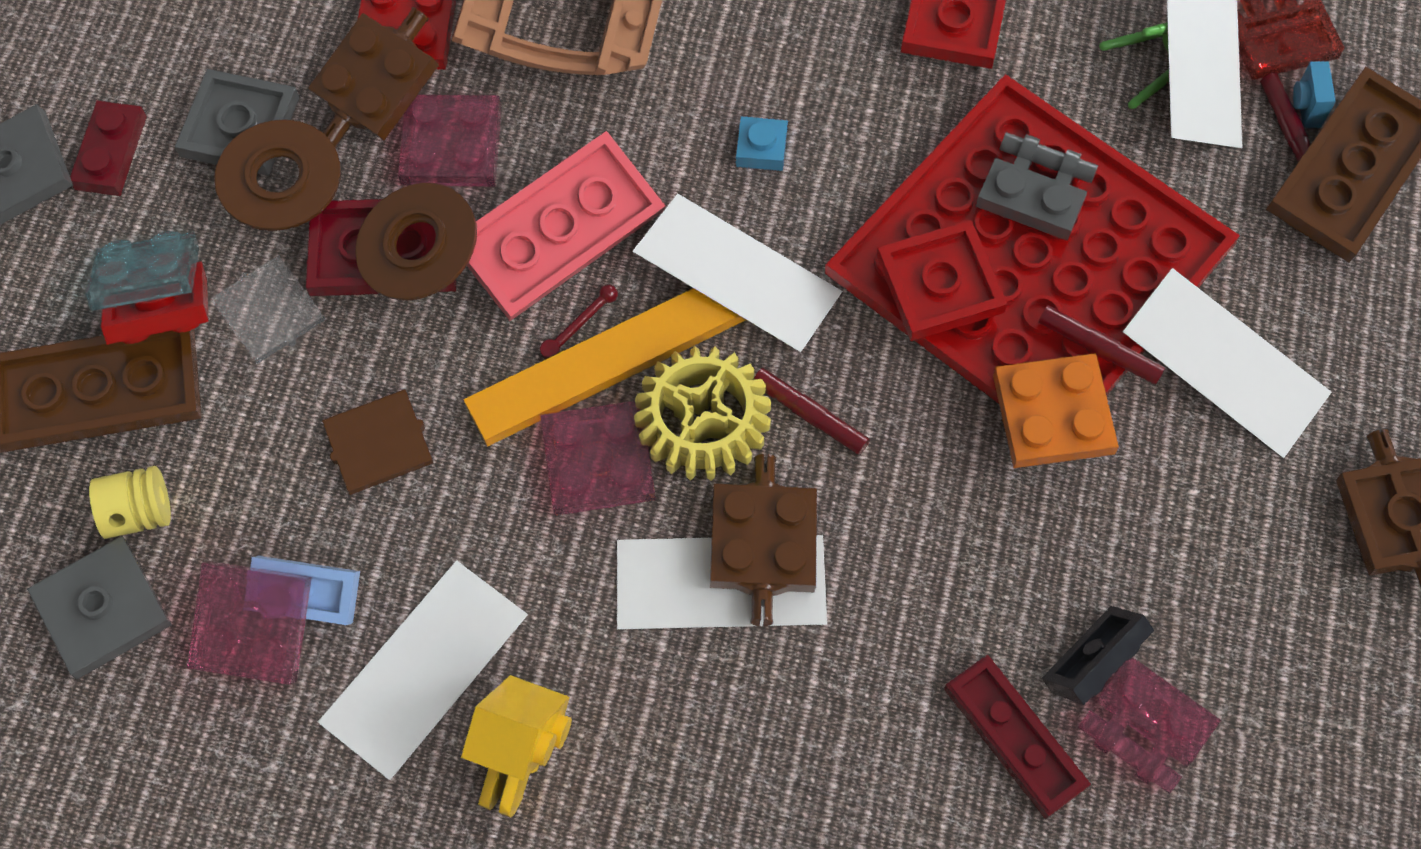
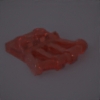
M1240 0L1247 18L1237 10L1239 54L1252 80L1263 78L1271 73L1280 74L1308 67L1310 62L1333 61L1340 58L1345 47L1321 0H1304V4L1300 5L1297 4L1296 0H1273L1278 10L1267 12L1262 0Z

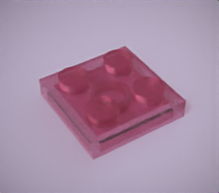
M417 95L404 113L398 171L401 186L417 183H436L444 186L496 187L502 107L500 96Z
M635 401L540 415L555 516L656 500L648 445H642L639 439V433H641L645 426H635L634 415L642 410L636 407Z
M212 561L203 562L187 668L288 685L297 682L312 577Z

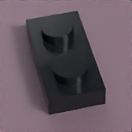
M1110 606L1041 679L1052 694L1085 705L1089 699L1095 697L1103 690L1106 681L1125 661H1128L1137 654L1140 645L1155 630L1145 615Z

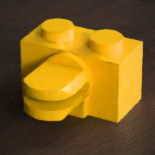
M510 675L476 705L461 758L488 768L479 799L480 807L488 810L493 809L503 791L499 813L509 818L515 814L522 801L530 773L538 771L539 765L545 766L550 759L554 747L561 749L567 738L572 721L571 717L565 716L570 699L569 696Z

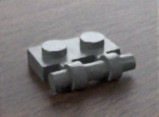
M1006 132L1000 146V151L1017 156L1014 164L997 158L994 159L978 196L976 207L1068 241L1088 192L1071 186L1070 183L1073 177L1092 183L1098 165L1080 159L1082 154L1068 149L1066 153L1041 145L1039 144V138L1026 134L1025 138ZM1033 162L1058 171L1056 179L1030 171L1031 163Z

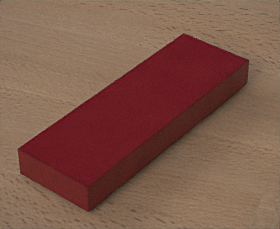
M988 654L945 685V692L1045 820L1089 788L1091 783Z

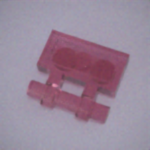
M1132 657L1124 662L1096 701L1114 714L1111 720L1106 722L1090 710L1078 728L1095 740L1093 746L1104 754L1111 751L1136 770L1134 776L1148 785L1152 781L1170 794L1182 776L1164 764L1167 757L1170 755L1188 767L1221 720ZM1127 725L1155 744L1150 752L1123 734Z

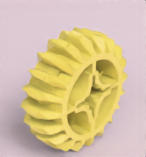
M694 345L690 351V358L685 360L679 353L674 351L671 355L672 366L669 367L657 361V364L654 366L656 377L644 376L642 389L645 393H638L635 398L636 408L640 410L634 415L635 427L642 429L641 433H639L640 443L643 447L652 446L650 456L654 462L667 458L666 469L670 474L677 471L683 465L685 466L686 478L690 481L696 476L697 469H705L707 479L712 481L716 474L715 468L722 466L723 470L731 476L735 472L734 459L748 465L752 461L750 449L761 450L764 445V436L761 433L770 430L771 419L766 414L771 411V400L769 397L763 396L766 385L763 379L753 380L754 368L751 363L738 368V356H736L735 352L723 361L719 359V350L716 346L709 352V357H700V351ZM703 384V385H701V386H699V387H695V388H690V387H689V386H692V385ZM726 390L741 404L744 411L742 420L733 416L732 409L723 404L724 392ZM664 407L673 410L674 416L682 421V433L679 437L672 433L664 424L661 418ZM694 413L697 415H701L700 417L697 416L694 421ZM708 438L720 439L711 443H701Z

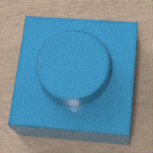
M1329 61L1310 62L1301 80L1296 81L1293 88V106L1296 110H1300L1304 128H1322L1336 102Z
M741 116L736 167L783 171L788 120Z

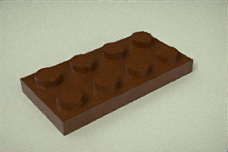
M1365 66L1265 210L1349 263L1357 255L1421 159V100Z
M194 329L181 333L171 330L153 334L147 339L134 344L117 342L107 345L103 335L0 353V453L202 419Z

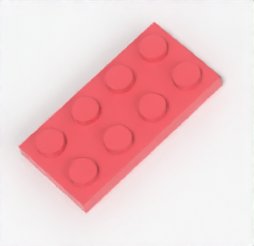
M605 131L476 221L477 240L467 267L508 320L511 321L661 214L665 209V204L610 134Z

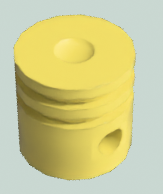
M157 466L147 467L146 471L144 469H136L133 474L127 471L91 480L89 486L90 505L96 527L104 539L144 531V528L147 530L155 529L157 525L160 527L169 526L171 522L170 501L165 481Z

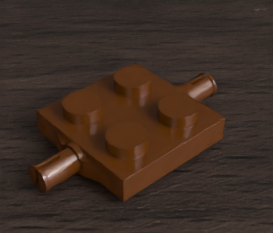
M412 7L410 13L398 29L382 26L362 13L308 87L313 94L328 103L336 114L323 131L335 148L351 125L355 128L366 129L385 141L439 66L431 56L418 49L413 42L416 35L429 20L421 11Z
M1376 430L1366 436L1376 462L1367 468L1342 472L1336 479V483L1368 575L1398 570L1415 572L1421 587V458L1397 456L1389 430Z
M758 454L754 457L755 483L746 485L714 484L710 588L736 589L752 595L751 624L760 626L761 606H763V626H770L773 624V596L785 592H815L817 488L785 487L775 484L776 457L771 454L767 455L765 473L764 454Z

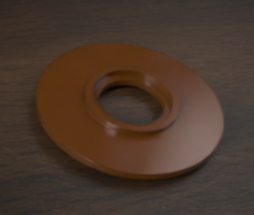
M272 120L246 129L227 145L216 166L215 189L224 209L238 222L259 230H286L312 220L329 205L339 187L341 164L333 143L317 128L295 120ZM276 157H285L293 160L299 167V176L293 186L281 192H269L259 186L257 183V173L266 161Z
M417 183L392 192L371 210L360 228L356 241V262L363 279L379 294L395 300L409 301L422 299L446 288L462 273L474 252L477 240V223L473 210L458 192L441 184ZM417 222L432 225L436 233V239L432 249L425 256L416 260H406L399 256L396 249L397 239L406 227Z

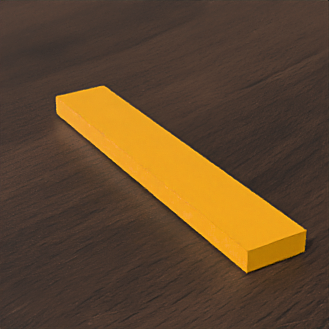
M693 288L463 400L488 447L656 365L657 361L662 362L670 358L674 351L680 353L746 321V319Z

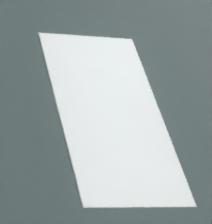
M1167 0L1171 138L1242 148L1237 0Z
M679 194L674 197L632 251L799 352L806 346L843 292Z
M1173 268L1123 331V333L1283 458L1331 394L1329 389Z
M817 535L815 592H785L773 596V624L770 626L827 625L823 535ZM711 538L617 540V629L755 626L750 622L752 616V595L736 589L710 588ZM761 606L760 626H763V606Z
M456 560L321 717L318 723L386 778L391 780L528 614Z

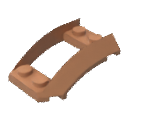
M463 0L458 20L452 33V41L509 62L547 71L607 75L644 69L647 64L662 0H612L599 52L554 48L505 34L514 0Z

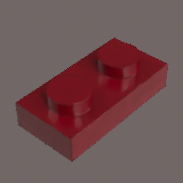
M96 101L70 175L75 190L121 196L147 119L142 106Z

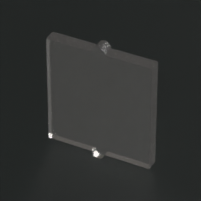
M279 255L250 274L242 273L239 281L210 298L256 364L286 345L294 346L297 338L326 320Z

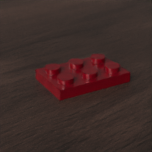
M382 199L331 201L318 216L310 220L306 289L309 296L379 294L366 283L358 269L356 241L364 220ZM417 222L406 227L397 239L396 249L399 256L406 260H416L425 256L435 243L436 233L433 226L428 223ZM457 278L439 292H456Z

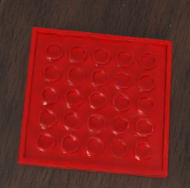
M1005 74L827 262L825 274L908 336L877 260V248L972 220L1007 301L1006 311L997 316L914 341L999 404L993 378L995 367L1093 354L1082 348L1083 346L1038 323L1048 305L1088 327L1106 334L1121 342L1120 344L1142 355L1145 349L1123 333V331L1172 268L1199 288L1236 245L1240 235ZM1006 132L1025 138L1026 134L1039 138V144L1063 153H1066L1068 149L1082 154L1080 159L1098 165L1092 183L1075 177L1072 178L1070 183L1071 186L1088 192L1068 241L976 207L978 196L994 159L997 158L1014 164L1017 156L1000 151V146ZM1033 162L1029 168L1030 171L1052 179H1056L1058 171ZM1097 356L1107 396L1127 373V370Z

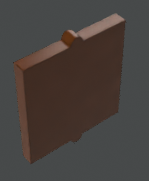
M405 389L322 420L333 449L330 458L334 464H338L349 495L434 463L422 434L425 430L424 422L416 418Z

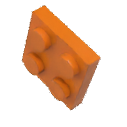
M1096 353L995 367L993 378L1013 468L1116 454L1119 445Z

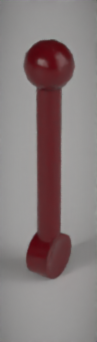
M611 284L602 286L599 291V297L554 340L548 339L541 344L540 352L542 357L546 360L560 353V347L606 303L616 301L618 297L616 287Z

